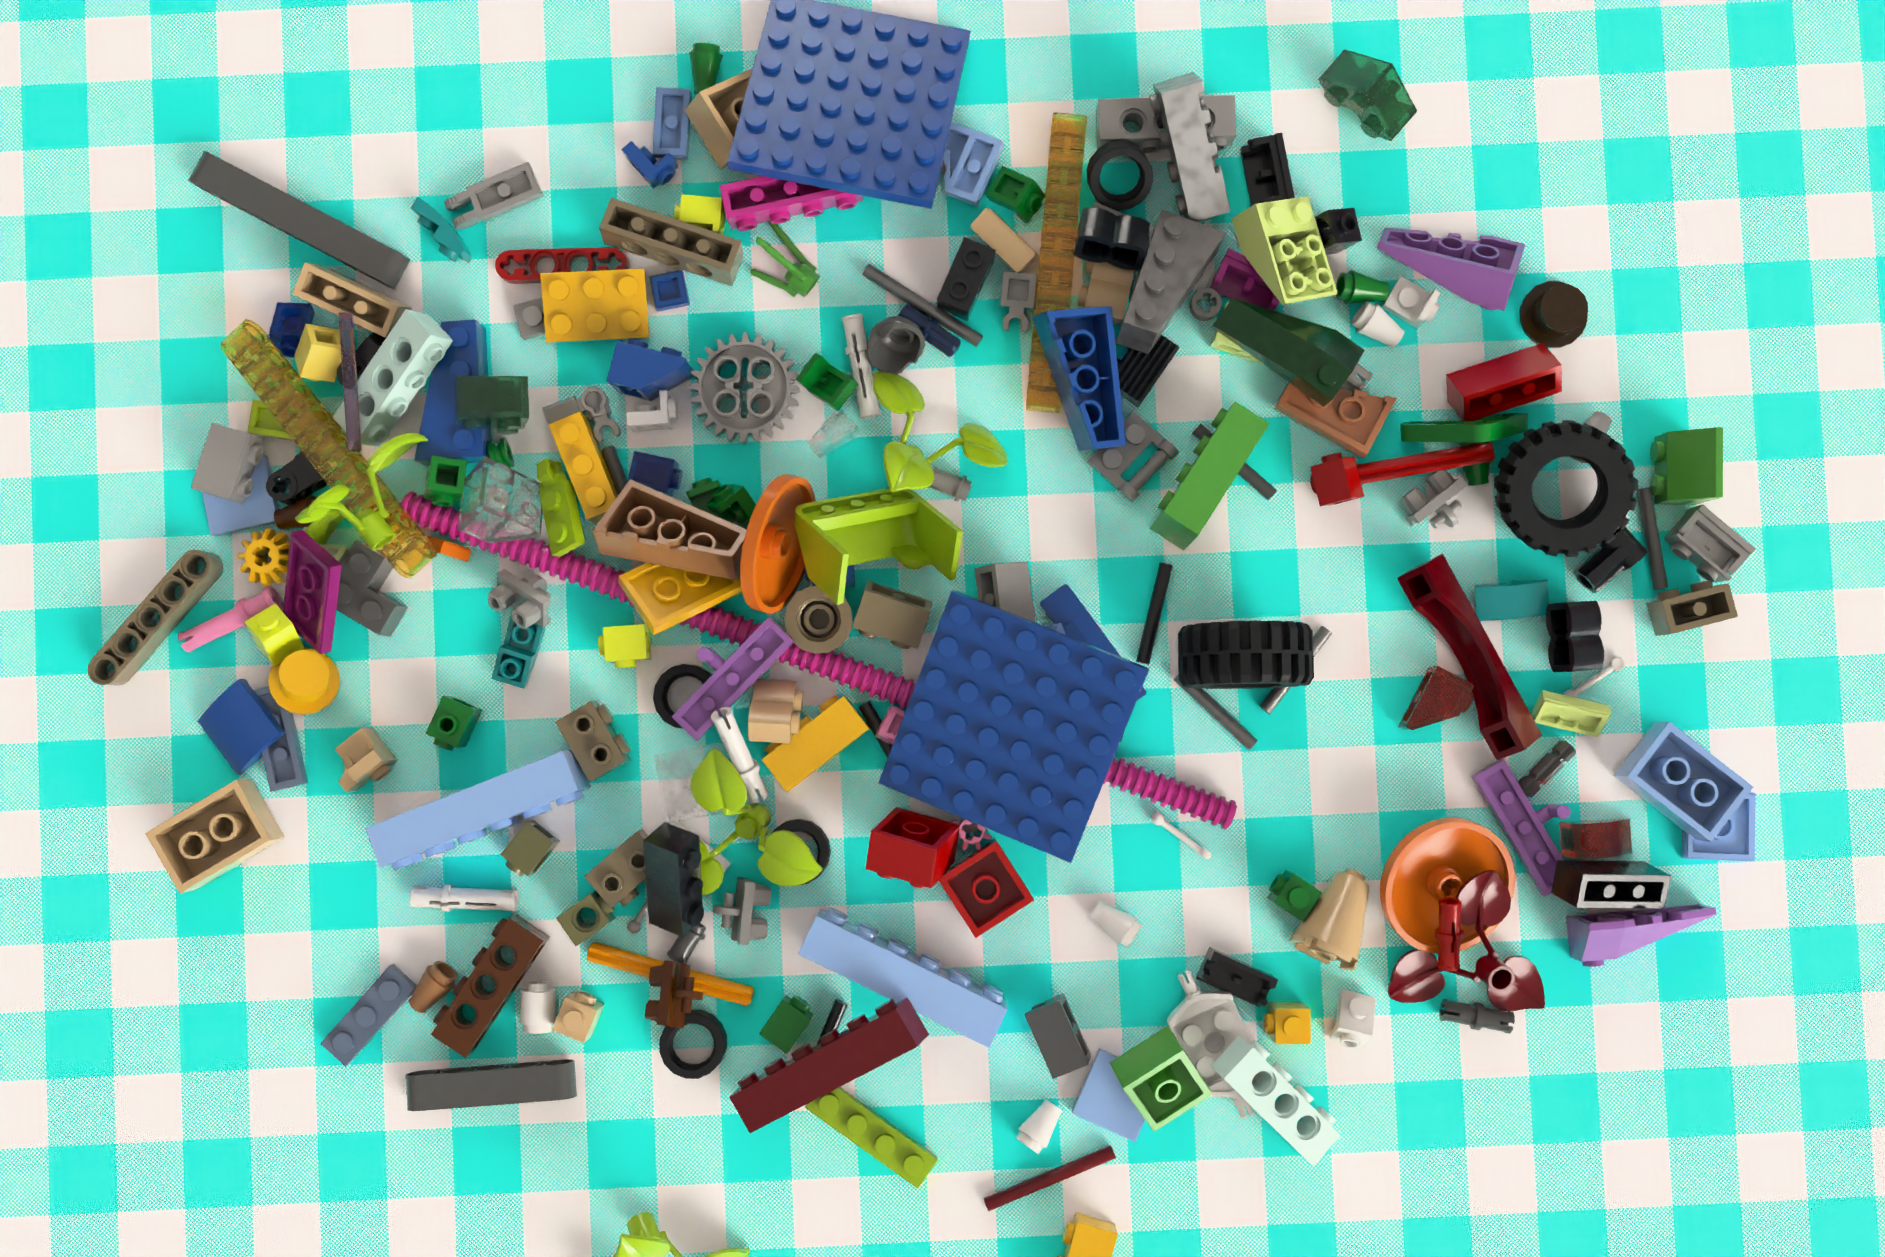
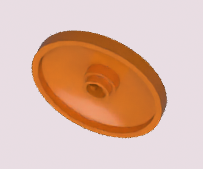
M783 474L775 478L762 493L751 515L741 553L740 583L744 600L753 610L768 614L781 610L791 600L805 574V563L794 525L795 508L800 504L816 501L813 488L805 478L791 474Z
M1442 818L1417 827L1397 844L1382 872L1380 902L1388 924L1411 946L1424 952L1438 954V940L1435 938V929L1439 927L1438 900L1440 898H1456L1460 888L1471 877L1483 871L1495 870L1507 886L1512 901L1515 887V871L1508 849L1493 832L1479 823L1464 818ZM1460 923V928L1464 931V939L1460 941V951L1481 942L1476 932L1475 924L1466 926ZM1499 924L1494 926L1483 925V931L1486 936H1489Z

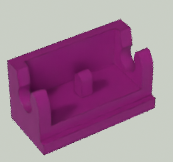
M1228 249L1210 288L1229 300L1235 298L1275 310L1280 301L1244 255Z

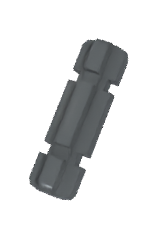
M1559 741L1552 748L1553 752L1547 753L1529 771L1530 775L1524 776L1518 782L1527 797H1533L1541 789L1540 785H1545L1564 766L1563 762H1568L1575 756L1576 750L1571 744L1566 741Z

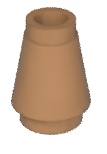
M435 961L433 965H428L412 997L409 999L410 1006L419 1013H425L455 987V981L458 978L456 971L442 961Z

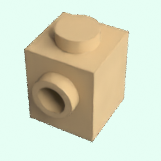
M584 991L571 992L564 998L552 1031L585 1043L593 1035L605 1004L596 1001L597 998L590 993Z

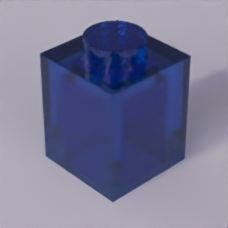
M634 451L628 481L631 479L672 497L674 489L679 490L683 471L679 469V463L674 459Z

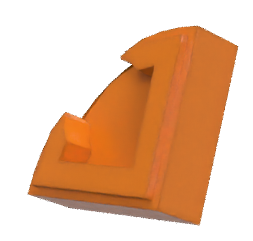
M429 535L428 537L425 536L422 545L424 549L466 562L469 561L472 552L469 550L470 548Z

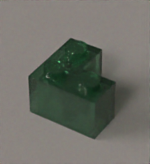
M1344 49L1318 79L1325 91L1324 97L1335 107L1343 106L1352 109L1361 121V129L1371 138L1380 137L1392 141L1417 112L1392 63Z
M528 376L455 377L456 424H464L465 429L486 428L485 423H489V429H497V433L503 435L517 434L518 429H524L529 419Z

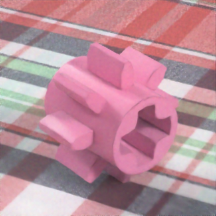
M962 819L961 822L952 820V823L960 825L958 838L961 837L964 841L962 850H965L968 844L975 843V847L979 851L981 849L979 841L982 838L992 839V836L985 832V827L978 824L977 828L981 831L980 835L973 834L971 839L967 838L966 831L962 826L964 824L970 825L972 822L966 819Z

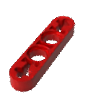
M614 247L525 249L502 252L495 261V269L498 275L508 283L533 284L541 283L537 264L542 258L546 257L553 259L555 263L551 273L572 272L571 262L580 256L588 259L589 264L586 271H596L594 256H598L597 260L600 263H610L611 257L615 256L618 262L622 263L616 266L615 270L629 269L630 264L625 254ZM530 258L529 268L531 275H528V271L525 268L514 269L513 275H510L504 269V266L510 265V260L512 259L522 266L528 265L526 259ZM597 266L599 271L610 270L607 266Z

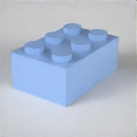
M1654 722L1613 775L1683 831L1690 834L1695 840L1707 842L1713 841L1754 788L1671 722Z

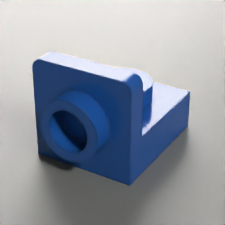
M632 141L621 149L626 159L653 189L659 184L665 185L676 174L675 170L678 168V164L670 153L657 162L656 158L645 146L639 149Z

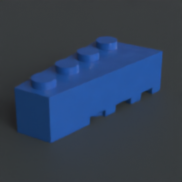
M1112 307L1045 311L1033 316L1032 319L1078 451L1126 446Z
M477 320L441 322L440 327L450 336L453 342L446 350L442 360L437 363L431 372L419 433L424 435L428 441L417 443L414 461L428 466L433 455L464 460L467 463L491 462L487 443L492 441L486 328Z

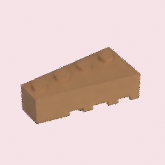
M630 479L593 529V533L600 554L737 580L740 576L741 553L747 529Z

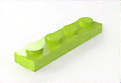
M841 1087L806 1104L805 1108L917 1189L938 1161L936 1155Z

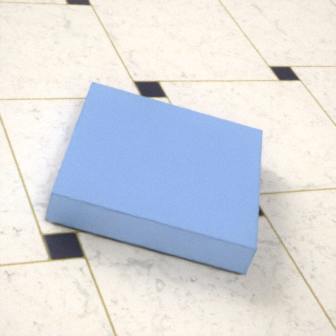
M263 455L261 462L255 466L252 475L253 488L250 495L244 499L243 504L202 492L211 536L216 537L275 523L274 512L279 507L277 500L273 499L266 490V482L272 474L268 456Z
M1750 792L1712 842L1695 840L1690 834L1682 830L1681 858L1755 862L1756 793Z
M1099 1048L1071 1112L1080 1118L1136 1142L1145 1119L1122 1088L1110 1065V1062L1118 1056Z

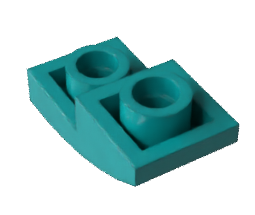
M417 197L411 209L419 216L417 222L434 233L432 238L440 245L438 251L454 262L461 258L470 263L472 260L470 251L457 231L434 208Z
M1548 579L1514 580L1511 584L1475 585V607L1479 621L1507 620L1546 615V609L1549 604Z
M511 612L504 644L499 647L491 679L523 689L526 688L546 626L543 628L534 623L524 630L515 624Z

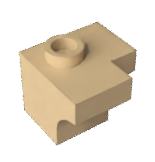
M373 727L360 728L335 748L344 762V773L338 783L345 792L357 791L371 779L376 782L392 770L389 765L396 761L397 758Z

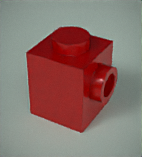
M1341 452L1321 457V464L1310 467L1312 473L1310 484L1313 492L1317 494L1320 507L1336 505L1364 497L1355 457L1342 458Z

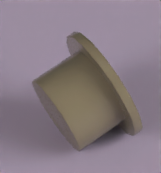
M808 586L797 592L788 602L784 614L785 629L788 635L795 641L794 644L801 650L813 654L829 653L840 647L849 637L853 625L852 609L847 599L844 597L843 604L837 605L817 586Z

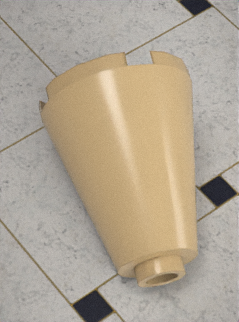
M1346 869L1345 873L1337 872L1305 920L1301 921L1292 933L1289 942L1296 943V949L1320 962L1329 965L1330 961L1337 960L1341 962L1340 969L1355 970L1358 963L1369 893V885L1364 881L1365 876L1351 869Z

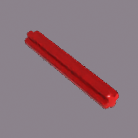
M1488 441L1359 464L1357 469L1361 484L1491 462L1495 459L1492 442Z

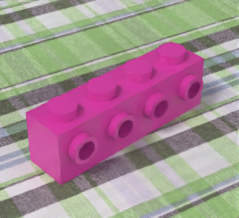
M765 176L719 185L727 221L731 229L737 228L738 231L752 230L757 227L758 223L770 221L771 224L785 223L791 219L790 216L804 214L805 217L817 216L824 212L823 209L837 207L839 210L855 207L857 202L863 201L862 195Z

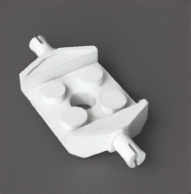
M1191 970L1184 971L1188 982L1181 972L1177 975V978L1185 992V999L1171 1012L1167 1018V1023L1213 1095L1209 1097H1230V1099H1233L1241 1119L1247 1117L1243 1107L1251 1116L1254 1114L1252 1107L1211 1067L1238 1036H1241L1247 1043H1252L1233 1001L1234 998L1227 991H1201L1194 981ZM1210 1033H1219L1223 1038L1222 1046L1216 1051H1210L1205 1048L1204 1041ZM1258 1072V1073L1253 1077V1080H1252V1081H1254V1080L1258 1077V1075L1260 1074V1072Z

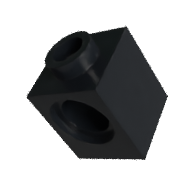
M1354 208L1327 210L1315 217L1326 255L1337 254L1362 241Z

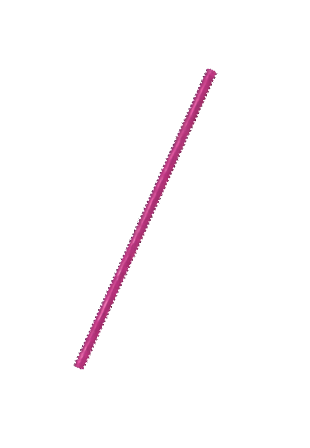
M413 491L406 494L400 504L399 516L401 520L406 521L409 519L410 523L414 525L419 522L422 528L429 526L431 531L436 532L439 530V533L443 536L449 534L451 539L459 538V541L462 543L469 541V544L473 547L479 545L481 550L489 549L491 554L498 552L502 558L509 556V560L512 562L519 560L520 565L525 566L529 564L531 569L538 567L542 573L549 571V575L552 577L559 575L560 580L569 579L571 584L578 582L581 588L588 586L592 592L599 590L600 595L604 596L607 593L609 598L615 599L618 597L621 603L628 601L629 605L634 607L618 583L619 575L625 573L621 569L616 572L613 566L606 568L604 563L595 564V560L591 558L587 561L584 555L576 557L573 551L561 557L551 555L550 545L547 546L544 540L537 542L533 536L526 538L525 533L520 532L516 534V531L512 528L507 531L504 525L497 527L493 521L486 523L485 518L480 517L476 519L475 514L467 515L464 510L457 512V509L453 506L447 508L431 503L432 500L424 499V495L417 497V493ZM714 606L679 623L682 626L686 623L689 624L690 629L697 627L701 633L708 631L711 637L718 635L722 641L725 638L729 639L730 644L737 642L739 647L762 624V622H759L758 625L754 624V619L750 618L747 621L744 620L743 615L736 617L734 612L729 611L725 613L724 608L719 607L717 610ZM793 643L779 657L780 663L788 661L791 667L798 665L799 670L809 669V673L812 675L817 672L820 678L827 676L831 682L838 680L839 685L849 684V688L852 690L857 687L860 693L870 692L869 696L874 697V695H878L881 701H884L886 698L890 700L889 704L892 705L895 702L899 703L900 708L908 706L916 685L913 679H909V681L903 680L904 676L902 675L895 677L892 671H889L887 674L884 672V668L874 669L873 664L863 665L864 661L859 660L855 662L854 657L849 656L847 659L844 657V653L834 654V650L829 653L813 654L801 650ZM1115 756L1103 783L1109 782L1112 788H1115L1117 785L1120 787V791L1123 792L1126 789L1130 790L1131 795L1138 793L1141 799L1149 797L1150 802L1155 803L1159 801L1160 806L1163 807L1170 805V809L1173 811L1178 808L1181 814L1188 812L1192 818L1199 816L1203 822L1210 820L1213 826H1216L1218 823L1221 825V829L1224 830L1231 825L1237 809L1236 801L1234 800L1227 802L1224 796L1217 798L1213 792L1206 794V790L1203 788L1199 791L1195 790V785L1191 784L1187 787L1184 781L1177 783L1173 777L1166 779L1163 773H1160L1158 776L1155 774V770L1145 771L1144 766L1137 768L1135 763L1130 762L1126 764L1125 759L1120 758L1118 761L1115 759Z

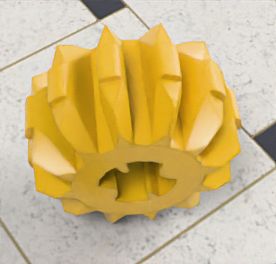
M266 528L263 534L259 531L251 532L252 542L248 540L241 541L242 546L246 548V552L236 555L238 559L246 561L239 570L242 573H249L248 580L250 582L257 583L260 581L262 586L265 587L272 586L273 581L277 584L285 583L284 573L287 574L290 542H287L288 535L283 532L276 534L275 530ZM267 552H269V557L272 558L270 563H268V559L265 557Z

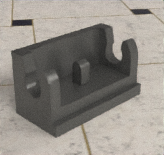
M1064 993L1033 1006L1031 1011L1025 1013L1026 1020L1053 1079L1088 1065L1092 1056Z

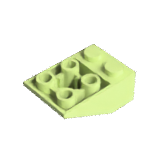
M1309 196L1257 203L1231 219L1241 252L1282 305L1338 294Z

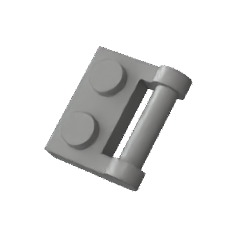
M1135 411L1124 421L1126 446L1097 450L1087 461L1090 466L1131 502L1140 495L1138 491L1168 459L1172 460L1179 453L1172 443L1164 439ZM1151 443L1158 450L1131 480L1126 482L1121 477L1122 473Z

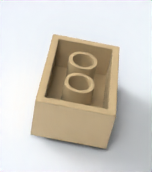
M252 778L234 780L145 833L179 894L197 890L285 838Z

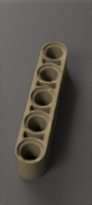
M190 550L183 554L91 659L87 670L90 679L99 685L120 686L127 683L220 578L223 572V563L219 556L201 550ZM204 558L206 569L202 574H199L197 564ZM181 584L183 595L177 600L174 591ZM158 610L161 617L159 623L154 626L152 615ZM135 636L138 644L135 651L132 652L129 642ZM112 662L115 671L113 676L109 678L107 666Z

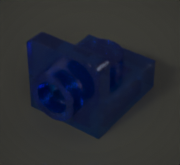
M277 302L268 335L279 355L295 358L294 355L305 324H312L315 311L311 303Z

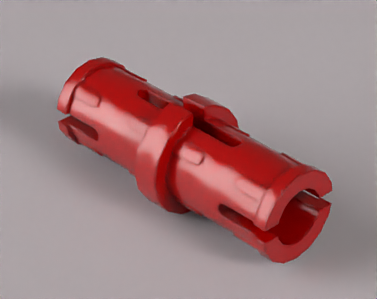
M1444 897L1438 900L1439 927L1435 929V938L1438 940L1437 967L1443 971H1457L1460 969V941L1464 939V931L1460 928L1462 901L1453 897Z

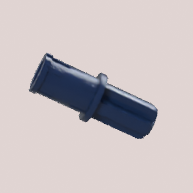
M909 303L900 311L898 316L905 317L916 323L921 329L925 341L948 357H952L958 351L961 341L938 325L937 319L933 318L931 320L913 308Z

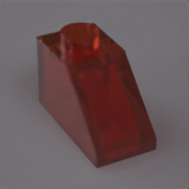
M1439 666L1428 667L1398 727L1403 730H1414L1457 717L1461 712L1465 713L1473 701L1474 695L1471 694V691L1475 685Z
M1630 819L1559 822L1561 856L1585 859L1608 858L1632 853Z

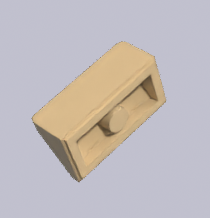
M985 208L971 223V229L992 249L996 250V253L1015 272H1021L1039 258L1038 254L994 210Z

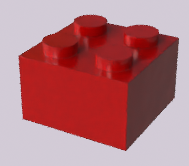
M896 807L871 830L866 870L876 872L877 875L883 878H897L907 881L910 885L917 888H932L955 862L960 825Z
M996 838L981 847L979 851L976 850L950 867L938 880L975 938L1034 901L1032 894Z

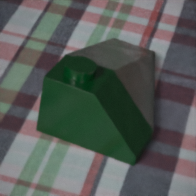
M1235 298L1231 299L1212 326V328L1323 407L1335 397L1365 351L1335 329Z

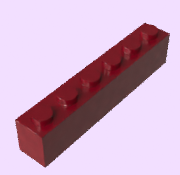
M908 997L897 1003L890 999L874 1009L875 1015L867 1018L865 1014H862L846 1024L848 1029L839 1033L837 1028L833 1029L818 1039L820 1044L811 1047L807 1043L791 1053L792 1059L784 1062L782 1058H779L764 1068L765 1073L757 1076L753 1072L737 1082L739 1088L729 1098L749 1133L918 1047L929 1033Z

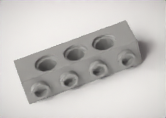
M1235 95L1200 96L1204 98L1210 113L1211 122L1207 125L1208 132H1212L1217 150H1224L1227 146L1232 145L1236 137ZM1150 98L1098 99L1096 107L1097 149L1108 142L1123 140L1134 143L1144 153L1159 151L1162 145L1157 123L1162 120L1160 115L1154 116ZM1128 121L1135 122L1139 125L1140 131L1130 133L1125 130L1123 124Z

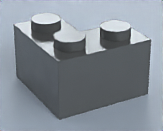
M355 541L341 563L336 610L378 635L391 637L408 609L407 606L380 591L397 561L379 550L372 551L366 543Z

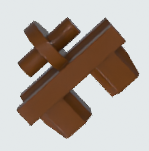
M664 960L662 966L650 968V986L661 987L660 1000H649L646 1004V1019L656 1021L657 1025L684 1028L685 1013H691L692 1000L703 999V992L693 991L695 978L689 977L691 965Z

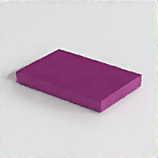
M298 530L291 532L283 613L293 623L297 633L317 652L323 654L332 650L342 564L305 531Z

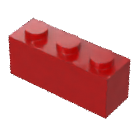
M1544 343L1446 374L1447 402L1462 421H1474L1562 392V364Z

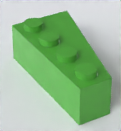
M1236 401L1228 410L1221 408L1211 423L1216 429L1210 438L1204 435L1194 449L1193 453L1198 455L1192 465L1186 462L1175 479L1179 482V485L1174 493L1168 490L1157 508L1162 511L1150 529L1184 551L1198 537L1270 423Z

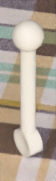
M1620 657L1613 658L1608 667L1574 690H1566L1564 695L1577 698V695L1611 672L1623 670L1625 661Z
M1155 812L1152 814L1151 821L1154 825H1161L1207 860L1210 859L1212 854L1167 822L1162 813Z

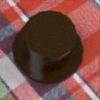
M1547 281L1535 286L1525 295L1520 306V323L1524 333L1534 343H1544L1547 348H1561L1573 343L1583 333L1587 324L1588 302L1585 295L1578 288L1564 282Z

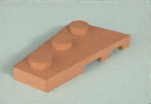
M1288 382L1274 409L1364 458L1371 449L1397 398L1368 395L1366 391L1356 389L1354 391L1340 389L1335 397L1323 407Z

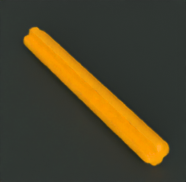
M593 942L587 952V960L646 978H649L651 967L664 964L663 961L597 942ZM690 969L689 977L695 978L693 991L703 992L705 995L744 1006H749L754 994L753 987Z

